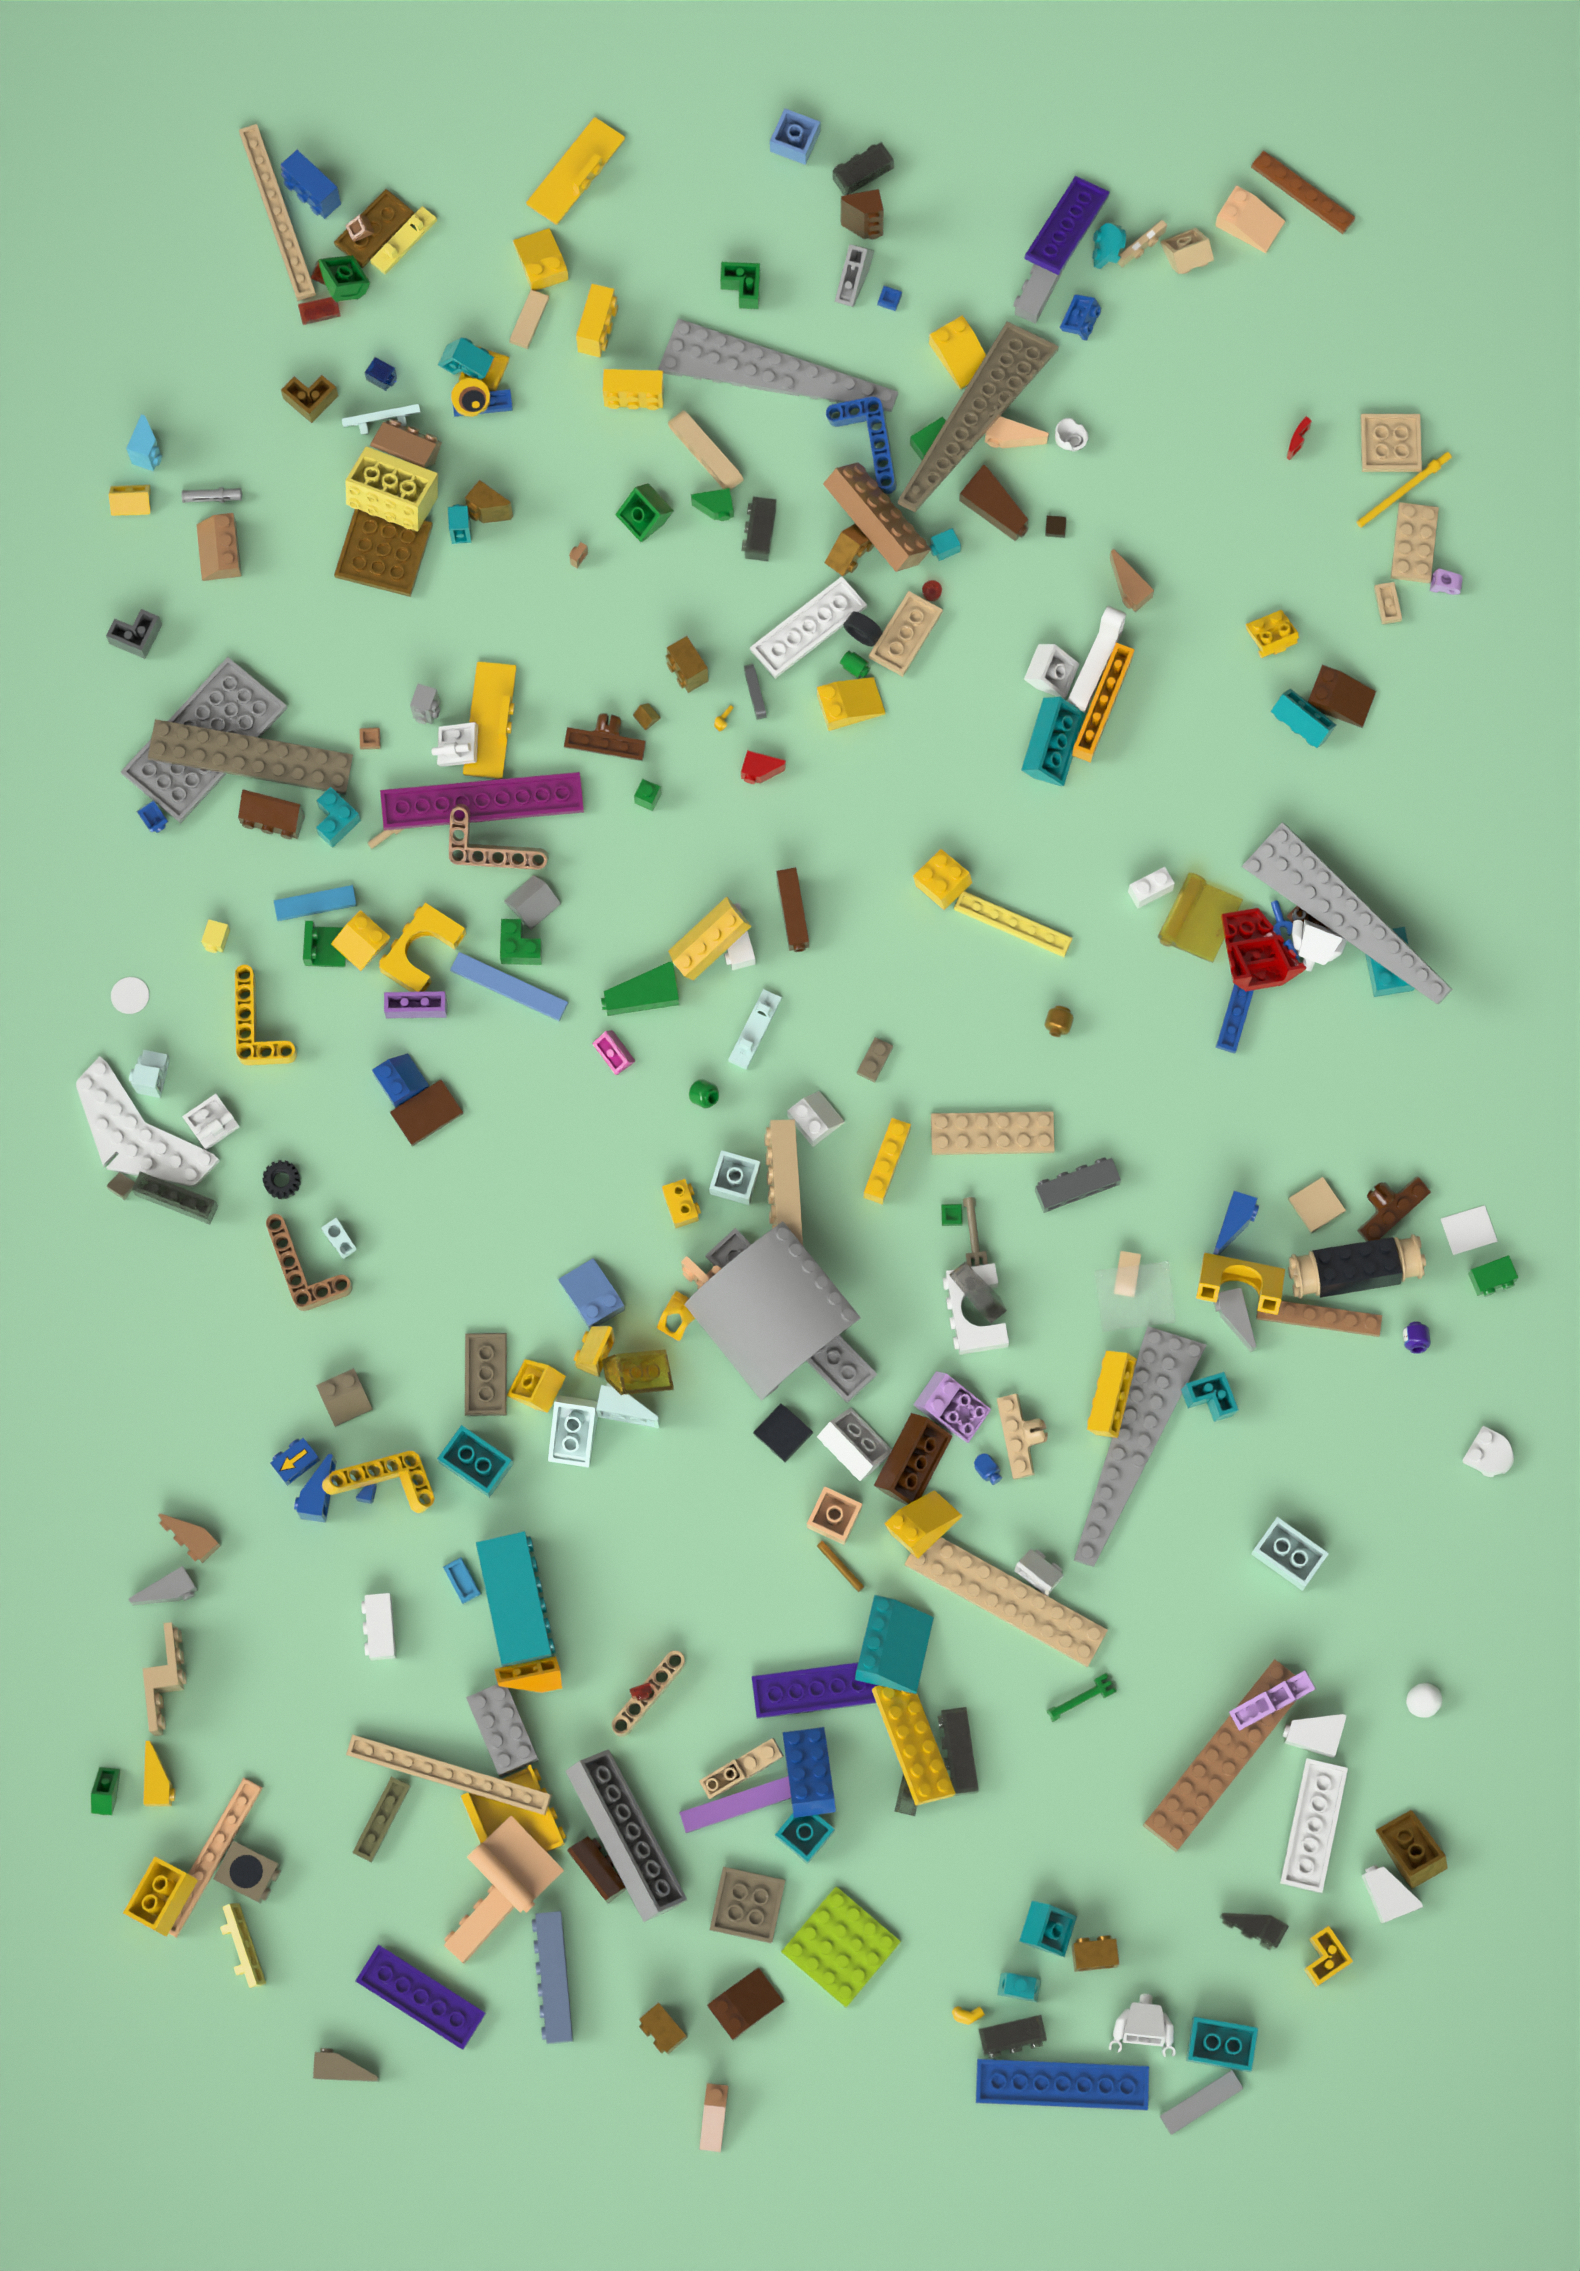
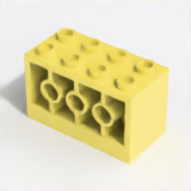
M367 446L346 478V505L417 532L438 498V473Z

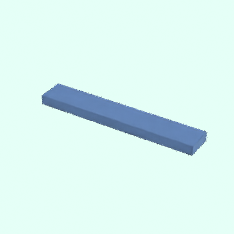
M460 952L450 969L451 972L557 1021H560L568 1005V1002Z

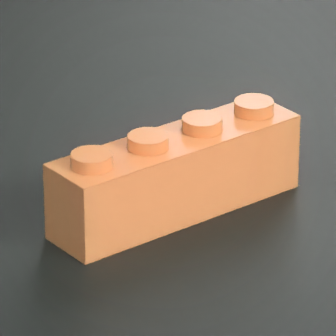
M494 1885L488 1889L489 1895L484 1900L481 1898L473 1906L475 1911L470 1916L465 1915L459 1922L460 1928L456 1932L452 1930L444 1939L446 1941L444 1946L463 1964L466 1963L514 1908Z

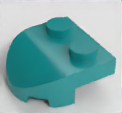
M1105 223L1094 232L1093 241L1095 244L1092 254L1094 268L1101 269L1108 262L1117 263L1121 257L1118 256L1120 248H1125L1126 231L1121 229L1122 226Z

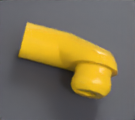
M956 2006L952 2010L953 2018L957 2022L966 2025L985 2016L980 2006L971 2012L963 2010L960 2006Z

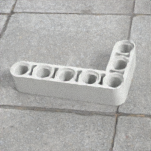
M1107 606L1097 638L1068 698L1069 703L1083 712H1086L1114 646L1118 643L1124 629L1126 613Z

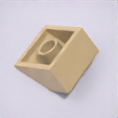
M1197 228L1160 241L1172 269L1178 274L1188 273L1191 269L1206 266L1208 262L1214 260L1209 239Z

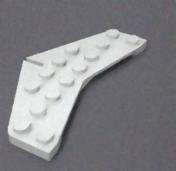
M100 1056L77 1080L76 1087L103 1166L105 1167L118 1153L114 1160L106 1167L107 1170L195 1187L220 1162L211 1152L145 1123L108 1063Z

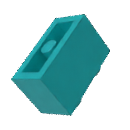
M455 504L452 507H448L449 532L452 544L472 543L468 506Z

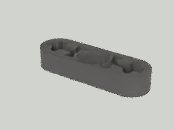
M754 664L743 666L756 719L767 718Z

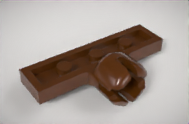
M599 714L594 731L567 727L564 748L643 761L646 741L620 736L621 719L616 715H611L610 724L608 725V714Z
M1415 1177L1398 1193H1395L1385 1182L1375 1185V1190H1370L1367 1198L1375 1207L1376 1212L1357 1231L1365 1241L1380 1239L1426 1198L1431 1191L1419 1177Z

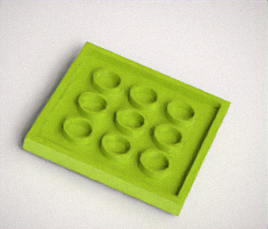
M835 1887L781 1953L847 2008L901 1941L838 1887Z

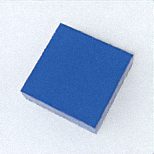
M884 286L877 305L896 311L902 291Z

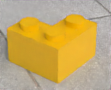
M1329 1926L1309 1939L1321 1958L1303 1970L1314 1986L1317 1987L1353 1962Z

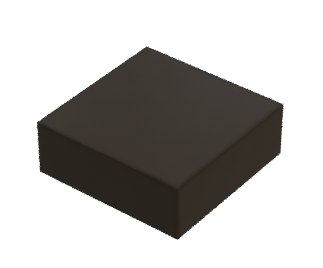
M1047 516L1045 537L1065 538L1066 517Z

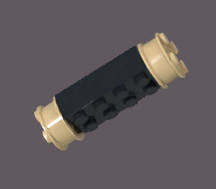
M1411 1234L1410 1238L1399 1240L1398 1237H1390L1309 1251L1308 1255L1296 1257L1295 1254H1292L1289 1257L1290 1267H1288L1290 1279L1294 1280V1285H1292L1294 1297L1298 1296L1299 1299H1302L1303 1295L1315 1293L1316 1296L1321 1298L1400 1285L1401 1282L1405 1281V1278L1417 1276L1418 1279H1422L1425 1275L1424 1266H1426L1425 1255L1420 1252V1237Z

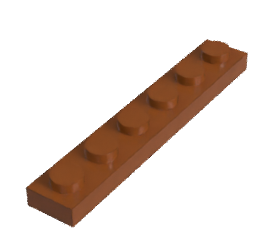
M1264 150L1252 163V169L1341 234H1344L1355 221L1353 215Z

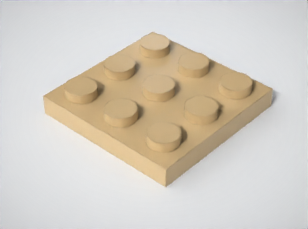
M1361 414L1362 472H1421L1420 414Z

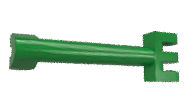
M1105 1673L1094 1679L1095 1687L1058 1707L1054 1706L1048 1709L1046 1712L1050 1715L1051 1721L1058 1720L1062 1713L1100 1693L1104 1699L1116 1693V1688H1112L1109 1691L1106 1689L1113 1684L1111 1680L1104 1684L1102 1680L1109 1677L1108 1674Z

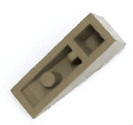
M320 2048V2052H315L314 2079L379 2082L378 2076L345 2057L333 2053V2049Z

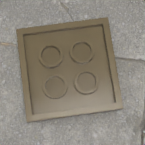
M723 1867L710 1930L772 1944L786 1880Z

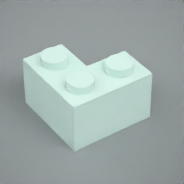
M143 1050V1054L139 1055L135 1069L131 1070L129 1081H131L136 1093L161 1098L170 1062L167 1054Z

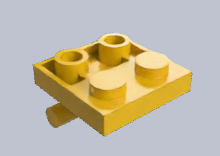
M1282 609L1246 624V630L1260 648L1258 653L1261 658L1286 651V648L1298 643V632Z

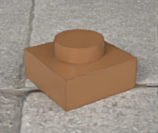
M580 542L578 547L575 546L569 554L571 565L577 569L588 554L587 545Z

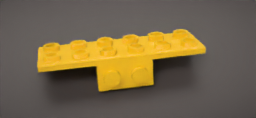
M594 117L527 200V206L557 225L581 194L589 188L593 179L601 173L605 164L624 142L625 137Z
M477 662L469 723L475 722L478 724L477 762L464 764L463 775L503 778L508 734L512 732L510 716L514 715L515 703H512L516 665Z

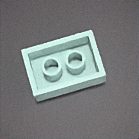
M1277 1517L1251 1554L1303 1591L1329 1553Z

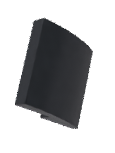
M781 1403L753 1434L786 1463L813 1434V1431Z

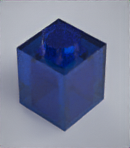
M374 357L365 371L366 380L387 391L389 386L392 387L397 380L395 368Z

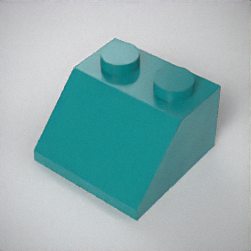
M1031 1901L1019 1942L1065 1957L1077 1916L1049 1904Z

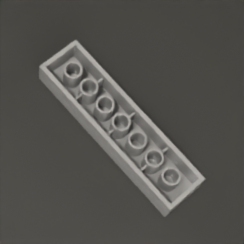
M608 1749L580 1760L567 1769L566 1773L642 1920L646 1922L673 1910L685 1902L687 1898L610 1750Z

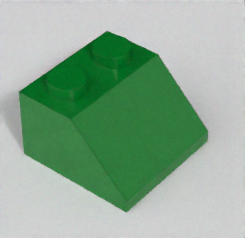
M647 483L635 487L615 515L640 542H643L665 524L674 510Z

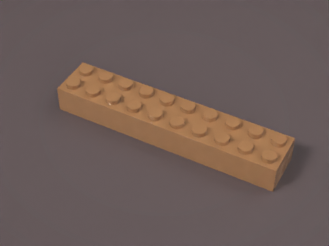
M1274 1659L1238 1706L1296 1675ZM1295 1701L1240 1731L1230 1715L1143 1826L1173 1851L1177 1852Z

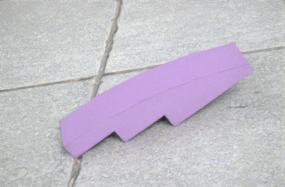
M1305 1670L1238 1706L1229 1713L1240 1731L1316 1690V1687Z

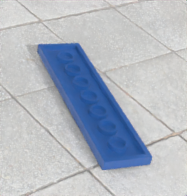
M977 2059L976 2103L1148 2111L1149 2066Z

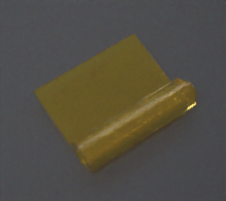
M1188 873L1157 936L1160 939L1159 942L1164 946L1176 947L1213 963L1225 939L1221 915L1238 911L1243 899L1206 884V880L1197 874Z

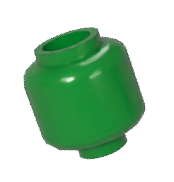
M700 1079L691 1085L689 1099L695 1105L702 1108H710L717 1103L719 1091L713 1083Z

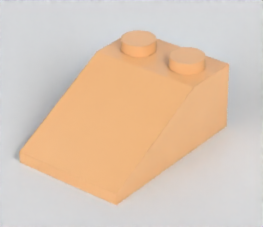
M1236 185L1217 215L1215 226L1266 253L1283 227L1285 220L1254 194Z

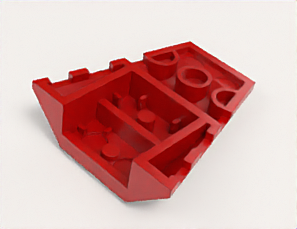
M1259 908L1223 913L1221 915L1232 981L1244 991L1282 986L1306 970L1307 967L1296 959L1294 951L1284 946V939L1273 931L1274 927Z

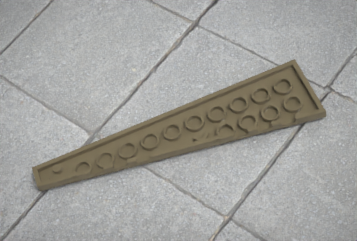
M1006 322L898 499V504L916 512L1056 354L1059 346L1012 323Z

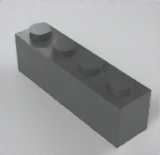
M1104 1157L1096 1160L1094 1165H1082L1070 1174L1063 1172L1057 1175L1056 1179L1051 1181L1044 1179L1038 1182V1185L1035 1187V1193L1043 1213L1118 1186L1121 1179L1113 1159H1106Z

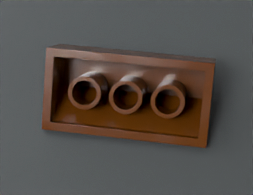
M911 1413L874 1486L886 1495L906 1505L921 1498L953 1436L929 1418Z

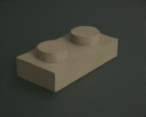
M875 1037L857 1071V1075L875 1083L893 1046Z

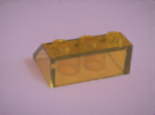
M666 1349L614 1354L602 1360L606 1381L620 1395L674 1390Z

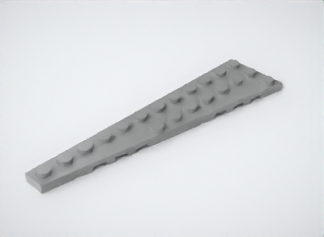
M1147 1326L1136 1361L1118 1438L1112 1437L1074 1561L1094 1567L1182 1395L1181 1389L1188 1383L1206 1348V1344Z

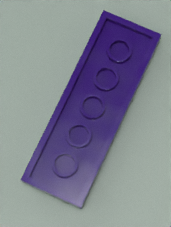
M1075 176L1026 252L1024 259L1060 275L1108 199L1110 192Z
M858 1663L751 1676L757 1719L876 1704L872 1689L879 1685L855 1680Z
M380 1945L376 1947L355 1982L464 2050L486 2015L485 2012Z

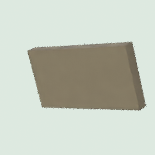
M507 1333L465 1334V1416H506Z

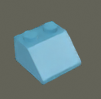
M141 414L126 450L133 465L154 472L155 467L161 463L162 455L145 415Z

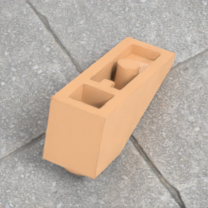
M1000 416L986 432L985 442L994 448L1044 445L1048 442L1049 433Z

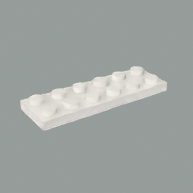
M841 576L752 645L750 651L776 679L843 627L844 622L853 611L861 613L867 608V604Z
M1306 1758L1280 1884L1318 1893L1323 1892L1348 1768Z

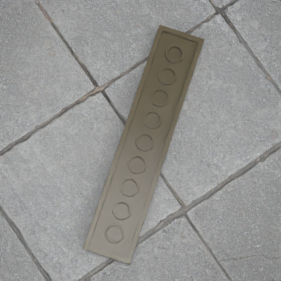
M157 719L154 722L148 753V760L327 791L332 787L337 793L345 795L353 754Z

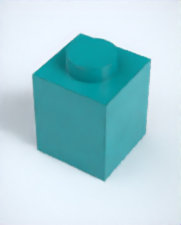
M953 528L931 537L929 548L931 549V554L937 556L938 560L941 561L959 553L961 544Z

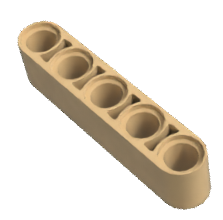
M683 410L668 422L673 433L723 489L730 488L731 491L744 481L736 467L686 411Z
M671 1651L613 1719L612 1729L617 1736H627L685 1666V1659L681 1652ZM678 1656L681 1659V1663L678 1666H672L669 1663L670 1659ZM661 1672L668 1675V1679L663 1683L656 1680L657 1674ZM645 1689H652L654 1696L646 1699L643 1697V1692ZM638 1705L641 1711L637 1715H632L629 1712L630 1707ZM619 1721H624L627 1723V1728L624 1731H618L616 1724Z

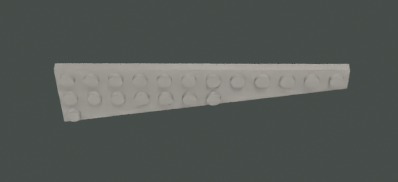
M678 319L658 371H663V374L681 377L684 375L699 380L701 378L708 379L716 383L726 382L734 386H746L752 389L794 396H809L811 399L817 400L818 398L827 399L829 402L835 403L837 401L847 402L867 397H877L880 399L884 411L892 412L898 397V391ZM872 405L870 408L878 409L879 405Z
M1282 822L1241 866L1436 1004H1440L1453 990L1285 823Z

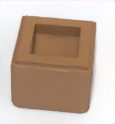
M360 214L345 225L353 242L374 233L369 219Z

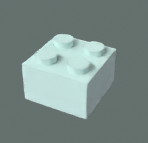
M721 1150L709 1188L710 1194L749 1205L761 1168L760 1161Z

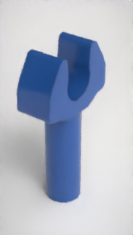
M1278 900L1271 902L1276 919L1273 931L1277 935H1281L1280 928L1284 927L1287 930L1288 936H1290L1293 928L1292 922L1284 920Z

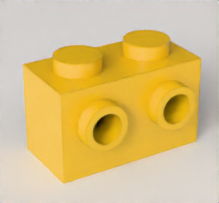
M682 1179L662 1186L675 1229L699 1221L698 1215L701 1214L698 1203H693L691 1196L694 1195L691 1183L687 1184L686 1180Z

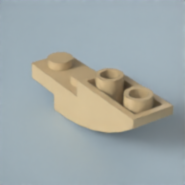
M771 1738L738 1759H734L699 1780L708 1798L711 1799L766 1769L769 1765L784 1757L775 1739Z

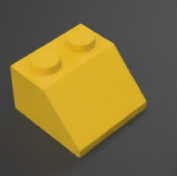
M360 910L345 925L331 945L362 971L388 944L390 936Z
M524 1359L507 1396L535 1410L548 1413L566 1376L549 1365Z

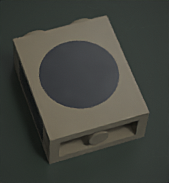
M233 1841L213 1879L261 1904L262 1900H267L271 1892L269 1887L272 1881L276 1882L281 1873L279 1869L281 1865Z

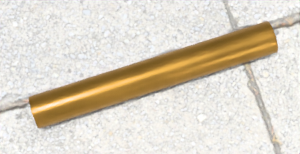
M821 1541L817 1545L819 1550L849 1583L860 1592L864 1588L863 1584L833 1551Z

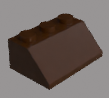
M879 189L841 196V226L863 239H877L883 236L884 209Z
M242 790L238 819L243 827L247 829L258 828L266 834L277 833L285 839H298L305 818L301 804Z
M587 1836L571 1846L567 1851L606 1903L609 1904L623 1893L626 1887L619 1873L617 1874L612 1868L614 1864L608 1855L604 1857L599 1851L602 1849L599 1842L595 1838L591 1840Z

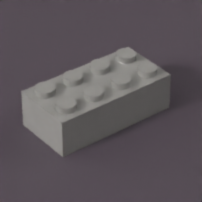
M496 1684L466 1697L500 1778L539 1761L507 1687H501Z

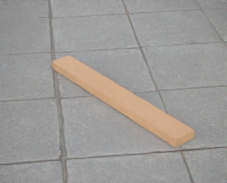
M243 1778L188 1873L198 1881L169 1934L176 1938L263 1789L250 1780Z

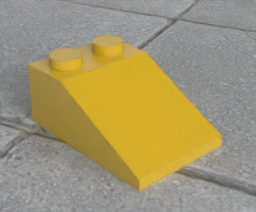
M549 228L513 240L531 290L537 291L569 280L562 254Z
M961 315L929 334V345L960 390L968 386L986 354L966 319Z
M874 677L836 681L817 687V698L828 731L886 714Z
M592 1326L590 1331L585 1332L582 1339L584 1345L581 1350H577L573 1361H576V1368L594 1376H600L615 1342L613 1328L610 1326Z
M934 1490L899 1509L884 1524L890 1534L918 1559L962 1517V1514Z

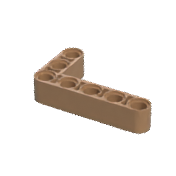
M458 804L451 811L449 859L453 864L537 870L544 868L547 864L548 853L541 848L469 844L470 809L465 804ZM462 810L465 813V818H457L455 811ZM461 830L465 836L459 839L455 836L454 832ZM454 850H461L464 857H455ZM481 851L484 855V858L480 860L476 859L474 857V852ZM494 853H502L504 859L502 861L496 860ZM514 854H522L524 861L517 862L514 859ZM537 854L543 856L544 862H535L534 856Z
M272 1214L267 1218L266 1226L292 1299L299 1310L308 1311L346 1297L351 1293L352 1284L349 1278L342 1274L308 1286L283 1217L279 1214ZM280 1221L281 1226L278 1229H272L271 1225L273 1222ZM281 1240L288 1241V1245L286 1247H278V1243ZM292 1258L295 1260L292 1266H285L287 1259ZM300 1277L302 1281L299 1285H292L293 1278ZM338 1283H347V1287L345 1289H337ZM327 1289L328 1293L324 1297H319L317 1295L318 1291ZM301 1296L309 1298L305 1304H299L298 1300Z

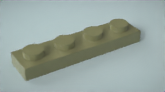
M391 1776L352 1852L353 1854L372 1863L411 1787L410 1785Z

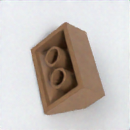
M390 419V421L382 423L370 444L373 448L425 468L435 464L442 442L438 441L437 437L432 434H421L419 429L408 426L406 428L401 425L400 421Z
M217 514L198 523L197 535L202 581L242 577L237 525L234 514Z

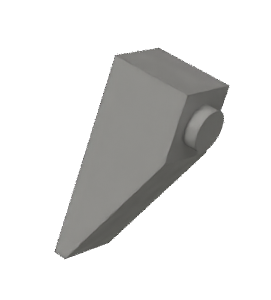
M849 244L835 302L854 307L869 272L874 250Z
M1237 1288L1219 1292L1217 1302H1213L1215 1311H1219L1220 1317L1250 1352L1255 1351L1256 1344L1242 1289Z
M182 1566L128 1600L132 1605L176 1602L182 1599L187 1601L195 1595L194 1592L197 1591V1588L186 1569Z

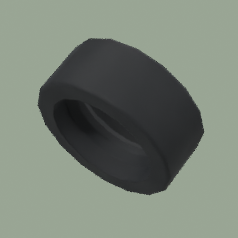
M853 611L843 624L845 630L854 639L866 646L873 647L883 634L881 628L872 619L859 612Z

